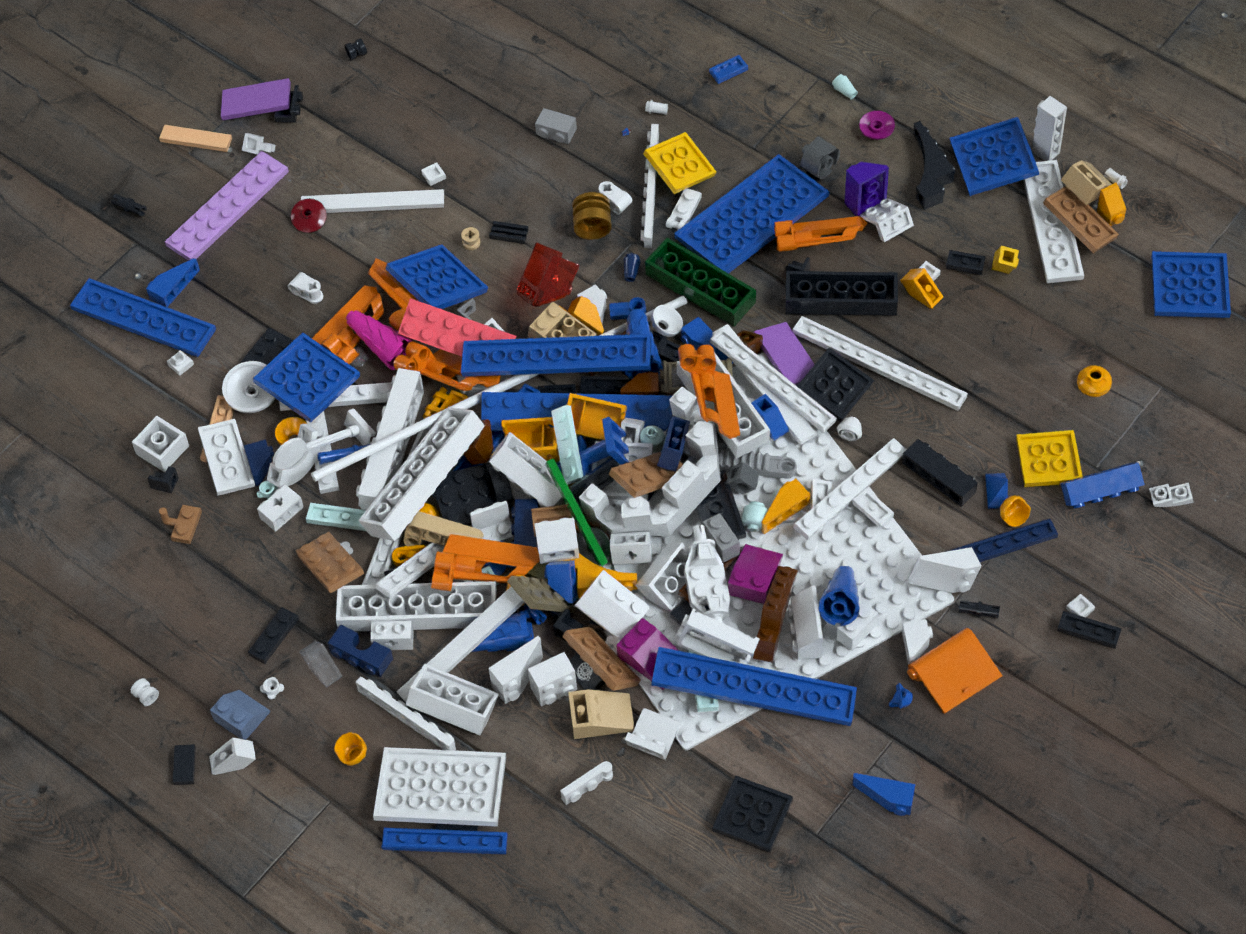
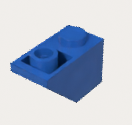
M766 394L751 403L769 427L770 437L773 441L789 432V428L778 406Z

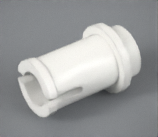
M653 100L647 101L645 111L649 112V114L653 112L667 115L668 104L653 102Z
M1111 168L1105 172L1106 175L1104 177L1113 184L1117 183L1121 189L1126 186L1128 182L1126 176L1119 175Z

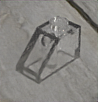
M315 640L299 651L310 670L326 688L343 677L322 643Z

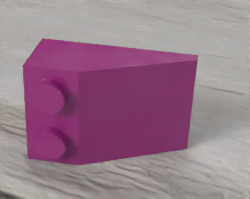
M745 544L728 581L729 595L764 604L778 566H780L783 554Z
M644 618L616 645L617 656L651 682L658 647L678 650L659 629Z

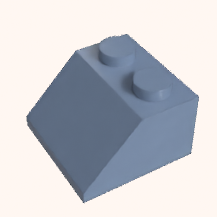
M237 690L223 695L210 709V712L216 723L238 738L246 740L266 718L270 710L242 691Z

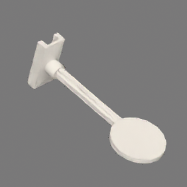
M351 409L346 415L344 425L347 428L345 430L309 443H305L302 438H292L281 445L273 457V464L278 469H287L297 463L305 452L347 437H356L362 445L371 444L370 438L375 436L376 432L355 409Z

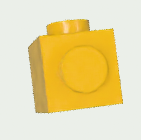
M1001 245L994 253L992 270L1009 274L1013 269H1016L1019 262V250Z

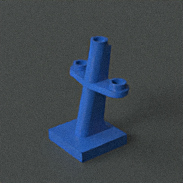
M610 417L602 419L604 440L587 448L585 438L582 435L577 437L583 476L590 472L588 465L608 456H611L620 465L629 463L624 457V454L629 453L628 445L621 439L626 436V432ZM557 463V466L562 473L561 463Z

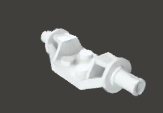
M696 525L692 528L695 541L688 546L689 555L683 570L690 607L695 609L696 612L723 623V620L729 617L728 607L730 603L724 566L715 549V541L706 538L705 526L700 525L701 529H699V525ZM707 605L709 606V609H710V610H708V611H707L706 608H705V606H707Z

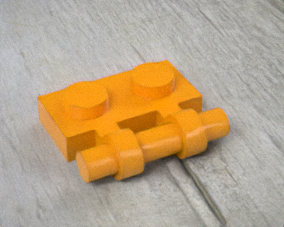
M441 387L434 394L431 404L426 406L423 418L425 419L469 397L454 390H451L449 395H446L448 390Z

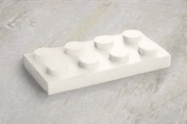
M231 419L198 427L217 496L255 487L236 420Z

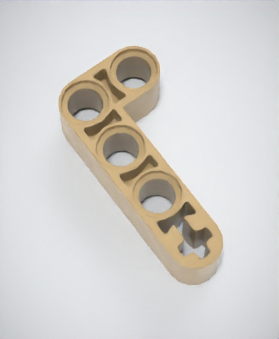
M418 511L413 517L412 522L406 527L404 544L406 546L421 545L422 540L445 546L450 534L483 539L484 534L477 528Z

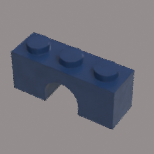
M340 625L328 642L330 653L338 659L343 658L354 667L359 666L370 675L375 674L381 677L393 660L391 649L374 641L368 649L358 650L356 649L360 643L358 633Z

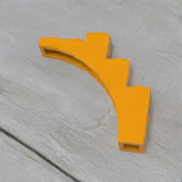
M580 553L579 558L563 560H574L578 598L582 597L603 570L629 591L638 590L635 586L637 584V573H624L606 569L592 563Z

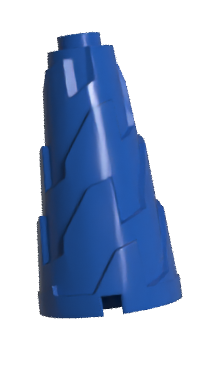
M633 309L627 318L626 335L651 334L650 370L625 371V374L630 379H633L639 373L645 372L658 373L659 375L660 369L663 370L662 361L657 346L654 343L653 334L650 331L647 315L640 309Z
M840 566L835 570L832 580L829 581L827 589L824 590L819 601V612L822 618L832 625L840 623V626L852 623L857 618L860 609L858 586H856V580H854V571L849 566Z
M522 610L509 616L471 652L515 651L534 639L532 622H527V618H530L528 611Z

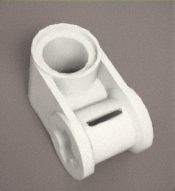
M605 181L599 185V192L609 199L610 209L614 213L621 214L632 203L631 196L612 182Z
M299 272L287 285L291 293L312 304H317L323 299L320 283L303 272Z

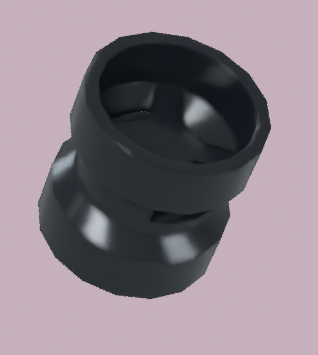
M361 38L355 40L354 43L344 45L350 60L356 59L359 55L367 54L366 46Z

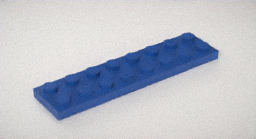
M90 278L70 305L74 311L199 357L216 331V327L213 324Z

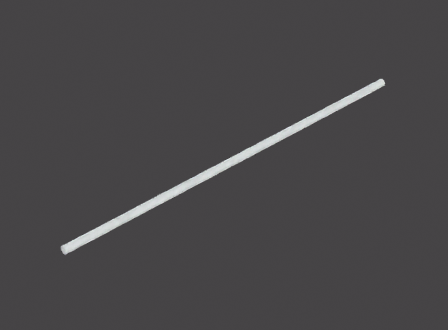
M681 296L664 305L677 309L687 304V300L684 296ZM654 309L645 313L647 315L648 322L651 321V314L654 311ZM627 322L599 336L620 335L627 330ZM539 374L515 375L482 392H504ZM482 392L450 407L468 409L482 402ZM446 409L312 472L313 480L316 482L433 426Z

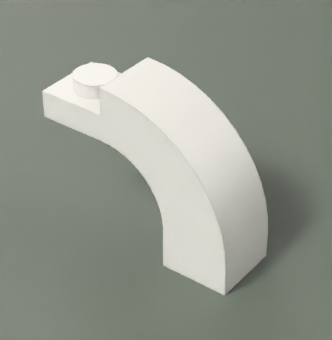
M300 424L298 438H302L305 443L317 440L318 430L308 424ZM320 447L305 452L297 463L287 469H278L273 462L270 463L267 481L278 488L283 487L285 484L290 486L298 482L314 465Z

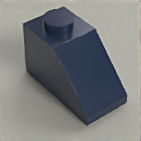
M266 439L244 445L256 486L260 485L267 475L270 463H272L271 457H274L272 445L268 446Z

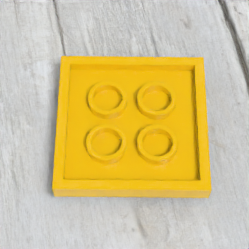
M686 132L645 149L643 153L674 194L705 181L716 174V170Z
M1074 430L1016 435L1024 487L1060 485L1062 482L1083 477Z

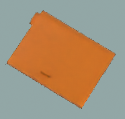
M969 628L963 629L910 663L907 670L912 680L923 682L944 714L1003 676Z

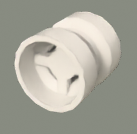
M145 678L136 681L131 688V693L136 698H140V702L144 706L151 705L159 696V691L154 687H150V683Z

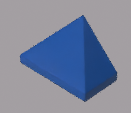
M1005 473L985 474L988 509L1000 508L1003 501L1008 498V479Z

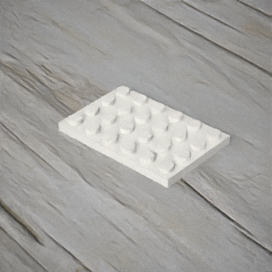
M384 747L373 818L376 821L498 826L506 753Z

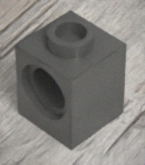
M742 462L729 468L726 484L743 495L756 490L759 473Z

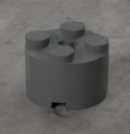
M817 136L810 145L806 144L803 147V156L799 167L819 179H824L832 172L831 166L837 164L840 150Z

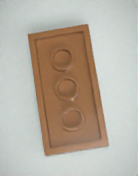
M1066 186L1047 197L1043 202L1093 254L1114 241L1119 235L1089 204L1086 205L1081 202Z
M658 452L611 468L609 475L631 496L636 498L662 489L681 468L683 463L679 461L676 472L665 470L657 466L661 453Z
M330 532L319 536V538L296 550L301 561L329 593L336 591L364 574L361 566Z
M584 627L567 630L562 636L568 642V645L580 655L581 659L589 664L593 672L603 679L608 688L615 691L635 687L640 683L641 679L592 628Z

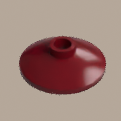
M303 199L296 203L291 211V221L294 227L304 233L316 232L326 222V209L321 202L315 199ZM310 211L311 214L306 216L305 212Z

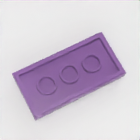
M289 78L223 90L222 120L289 109L291 87Z
M787 322L754 331V333L763 336L761 348L774 368L794 385L797 386L815 365Z

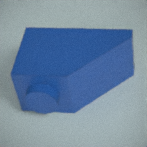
M574 560L552 561L547 564L544 575L548 579V585L568 603H574L578 600Z

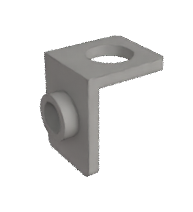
M472 298L457 310L458 315L472 320L468 316L476 311L475 300ZM471 306L469 311L465 313L466 308Z

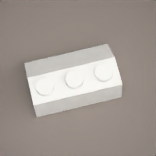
M682 542L668 543L635 585L648 600L670 613L683 600L678 595V591L686 584L683 570L689 555L688 548Z
M604 570L595 578L575 604V607L609 634L618 636L620 640L642 619L650 606Z
M816 585L791 597V605H788V616L793 618V623H790L791 635L795 634V640H792L793 652H797L798 659L822 657L823 636Z

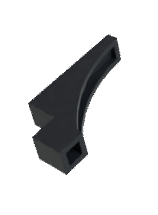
M921 121L914 123L913 135L922 152L924 173L920 185L916 186L915 198L925 210L943 203L945 194L943 186L954 181L955 168L948 162L945 153L939 149L937 141L932 139L928 128L924 127Z

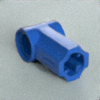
M639 297L631 299L630 302L609 304L611 320L627 319L633 309H640L647 313L645 301Z

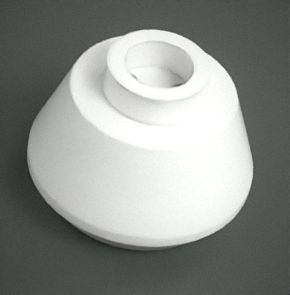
M855 417L845 418L837 426V432L845 440L856 441L862 436L861 423Z

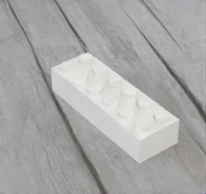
M715 354V371L730 375L728 370L725 368L723 363ZM677 361L678 377L688 391L696 396L691 373L684 370L680 366V361ZM730 375L740 436L729 439L719 432L717 423H715V427L737 459L768 443L770 429ZM705 400L706 408L715 411L714 402Z

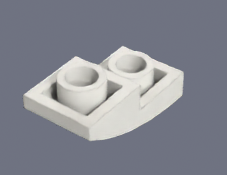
M1189 483L1173 487L1165 484L1149 488L1154 507H1171L1194 503Z

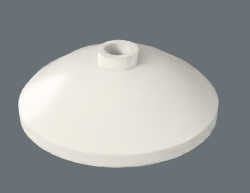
M257 361L243 362L233 367L227 373L223 381L222 392L229 406L239 412L255 413L264 410L272 404L275 397L253 383V377L267 366L266 364Z

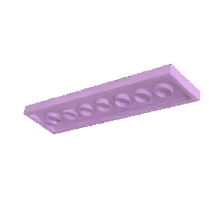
M261 151L165 241L166 246L188 261L193 258L197 259L289 172L288 167Z

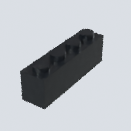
M917 439L903 452L902 464L960 507L976 493L978 482L975 478L964 473L958 465L949 462L943 454L934 451L928 443Z

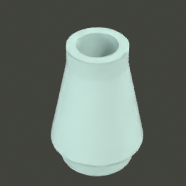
M840 74L833 80L832 85L834 89L850 99H853L858 94V91L853 87L847 76Z

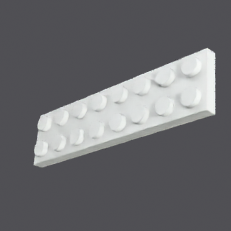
M1057 160L1036 162L1039 175L1024 179V185L1046 282L1083 280L1084 272L1075 235L1043 204L1047 197L1063 188Z

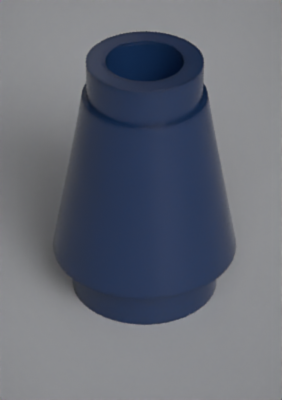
M626 254L623 259L624 280L627 282H634L641 264L640 257L637 254Z

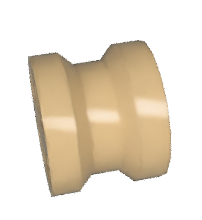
M469 227L462 231V244L467 250H475L480 246V235L476 228Z

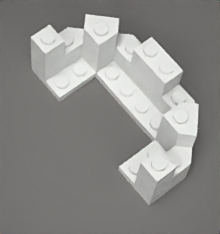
M681 387L669 399L673 416L690 421L683 453L689 458L649 502L641 496L634 498L631 495L626 500L608 499L602 490L591 483L579 496L586 519L608 534L610 538L611 534L650 532L651 537L671 536L721 481L715 423L713 421L706 422L701 417L697 397L684 387Z

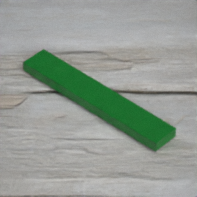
M555 460L547 461L545 466L599 566H605L608 560Z

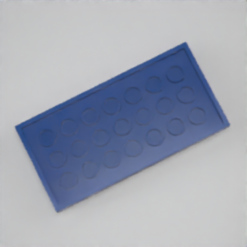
M778 154L675 232L674 236L675 239L693 253L729 274L775 238L774 222L792 220V224H794L829 197V191Z

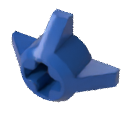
M898 683L889 706L899 707L900 709L909 706L913 699L912 692L903 688Z

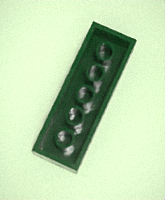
M666 238L645 261V273L647 276L684 296L689 301L733 327L737 325L756 303V289L669 238Z

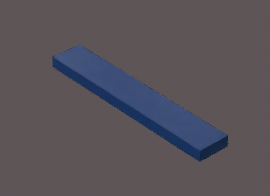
M384 828L382 850L506 854L508 834L507 832Z

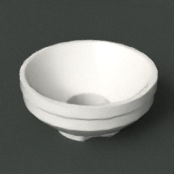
M659 305L651 314L652 326L663 336H675L683 327L682 317L670 306ZM658 322L663 323L666 326V330L660 328Z

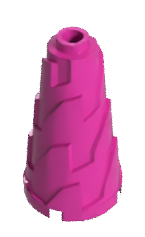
M358 310L350 311L346 316L347 325L356 332L390 370H395L394 360L398 355H406L407 345L414 340L398 334V331L390 326L383 325Z

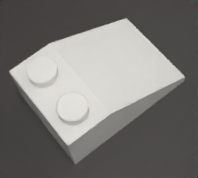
M972 547L919 556L908 581L910 584L950 593L966 592L970 590L981 568V564Z
M539 636L489 668L491 686L505 704L516 700L522 694L529 682L528 669L541 662L543 654Z

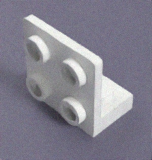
M884 199L880 204L870 207L860 214L864 220L876 225L880 240L883 242L914 226L908 207L891 199Z
M507 501L496 502L491 506L478 508L470 513L471 525L473 528L483 532V539L503 541L505 543L514 540V535L512 536L511 533L512 523L510 521Z
M644 708L633 733L628 732L625 741L630 747L665 760L680 727V722Z

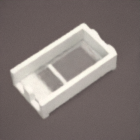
M692 609L690 616L685 615L676 634L679 637L676 645L691 652L746 665L749 663L751 656H753L759 641L757 637L753 639L748 634L744 635L743 632L699 612L696 613L695 609Z

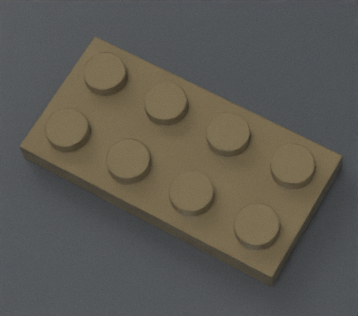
M511 576L507 580L530 609L564 612L567 608L570 610V613H574L577 610L575 603H568L548 585L547 579Z

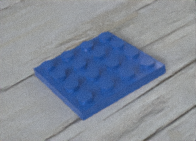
M1018 117L949 138L969 196L1039 175L1038 167Z
M442 244L395 260L386 265V270L416 299L439 309H444L487 293L488 286Z
M1152 251L1154 316L1230 318L1227 253Z
M302 333L253 377V383L311 423L360 377V372Z

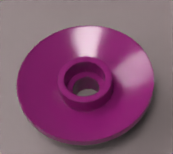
M871 111L862 116L859 128L866 137L880 140L889 137L893 133L895 122L886 112Z

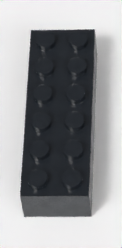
M786 271L785 314L897 316L898 272Z

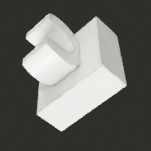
M181 350L167 360L168 366L179 376L194 365L193 360Z

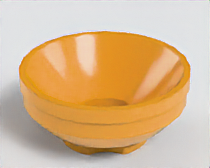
M1096 365L1083 368L1077 378V386L1080 391L1091 397L1105 395L1110 390L1112 384L1110 373L1105 368ZM1092 372H1097L1101 375V377L1099 379H1094L1090 376V374Z
M289 417L282 420L275 429V437L278 443L283 445L289 440L290 436H298L300 424L307 423L298 417Z

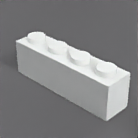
M1049 96L1037 106L1038 112L1035 119L1034 139L1032 141V153L1044 161H1052L1060 153L1067 111L1065 105Z

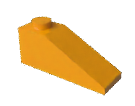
M796 478L791 482H786L780 488L762 521L763 534H766L810 504V493Z

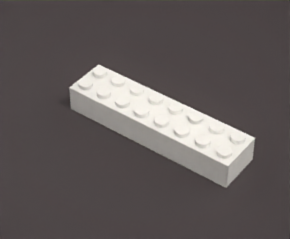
M398 368L397 374L393 375L392 389L387 393L388 402L386 406H383L382 420L377 424V436L373 437L372 444L415 423L424 394L421 373L419 371ZM410 437L367 457V467L363 469L361 474V485H358L356 489V496L359 498L358 506L361 507V510L369 508L400 469Z
M448 407L358 520L371 536L395 541L401 536L402 531L412 522L416 513L424 506L427 499L435 492L438 485L447 477L452 467L458 463L459 458L469 449L470 444L485 427L474 411Z
M496 581L453 582L451 592L431 589L432 583L409 584L390 599L375 588L376 585L342 586L337 589V627L339 628L340 625H343L353 631H371V623L375 621H411L413 630L466 628L497 600Z

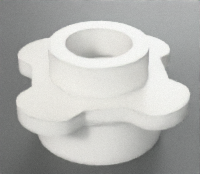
M275 677L266 679L263 685L260 686V691L266 693L269 699H275L276 695L284 690V685L279 684Z

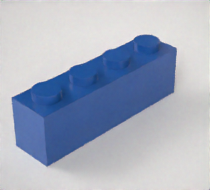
M1132 462L1060 483L1066 506H1073V508L1085 506L1084 502L1091 501V503L1103 501L1102 497L1108 495L1110 498L1120 496L1121 492L1125 490L1128 493L1139 490V486L1145 485L1139 462Z

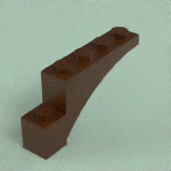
M778 566L762 608L760 629L757 634L759 641L754 651L753 659L773 663L786 610L797 578V569H792L788 566Z

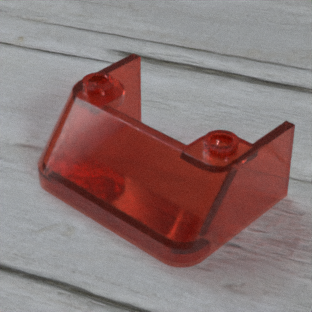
M536 242L517 287V295L534 307L565 298L572 292V283L580 265L562 258V252Z

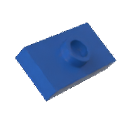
M737 55L710 68L709 73L720 84L747 71L748 65L740 55Z

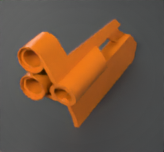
M861 216L792 224V220L774 222L778 252L797 250V248L818 246L819 244L853 240L857 232L862 231L868 222ZM843 233L839 236L821 237V235Z
M376 258L368 274L402 308L395 311L389 317L390 325L399 332L410 298L419 300L386 270V262Z
M364 285L312 339L350 365L359 356L354 347L361 338L354 334L353 329L347 325L346 316L350 311L355 310L364 314L372 307V318L378 321L384 314V309L377 288Z
M415 341L407 345L406 355H398L394 360V369L397 371L398 368L419 371L424 376L463 391L472 390V387L476 384L484 387L499 384L501 375L467 376L461 382L453 380L451 378L457 374L462 376V356L442 349L432 354L428 347Z
M691 344L680 346L678 349L680 366L691 373L701 417L706 422L713 421L717 423L719 432L729 439L740 436L730 375L715 371L716 358L714 348L707 344L700 346L697 350ZM705 400L714 402L715 411L706 408Z
M450 534L443 552L437 551L431 589L451 592L453 579L507 583L511 576H525L540 561L537 547ZM488 562L517 566L507 577L482 572V567Z

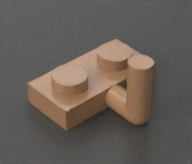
M182 505L177 519L170 518L166 508H160L159 513L162 522L165 525L174 526L171 540L191 544L202 513L201 508Z

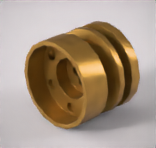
M588 192L577 196L572 202L574 232L576 235L588 240L600 239L608 235L612 229L609 199L605 195L596 192Z

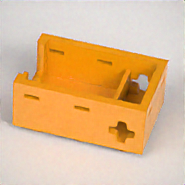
M572 393L569 394L567 405L571 406L576 435L601 441L605 439L602 419L610 417L621 428V422L625 419L627 411L626 405Z
M552 417L502 420L501 426L505 437L511 432L546 461L554 459L555 462L560 461L554 427L550 428L549 426H554Z

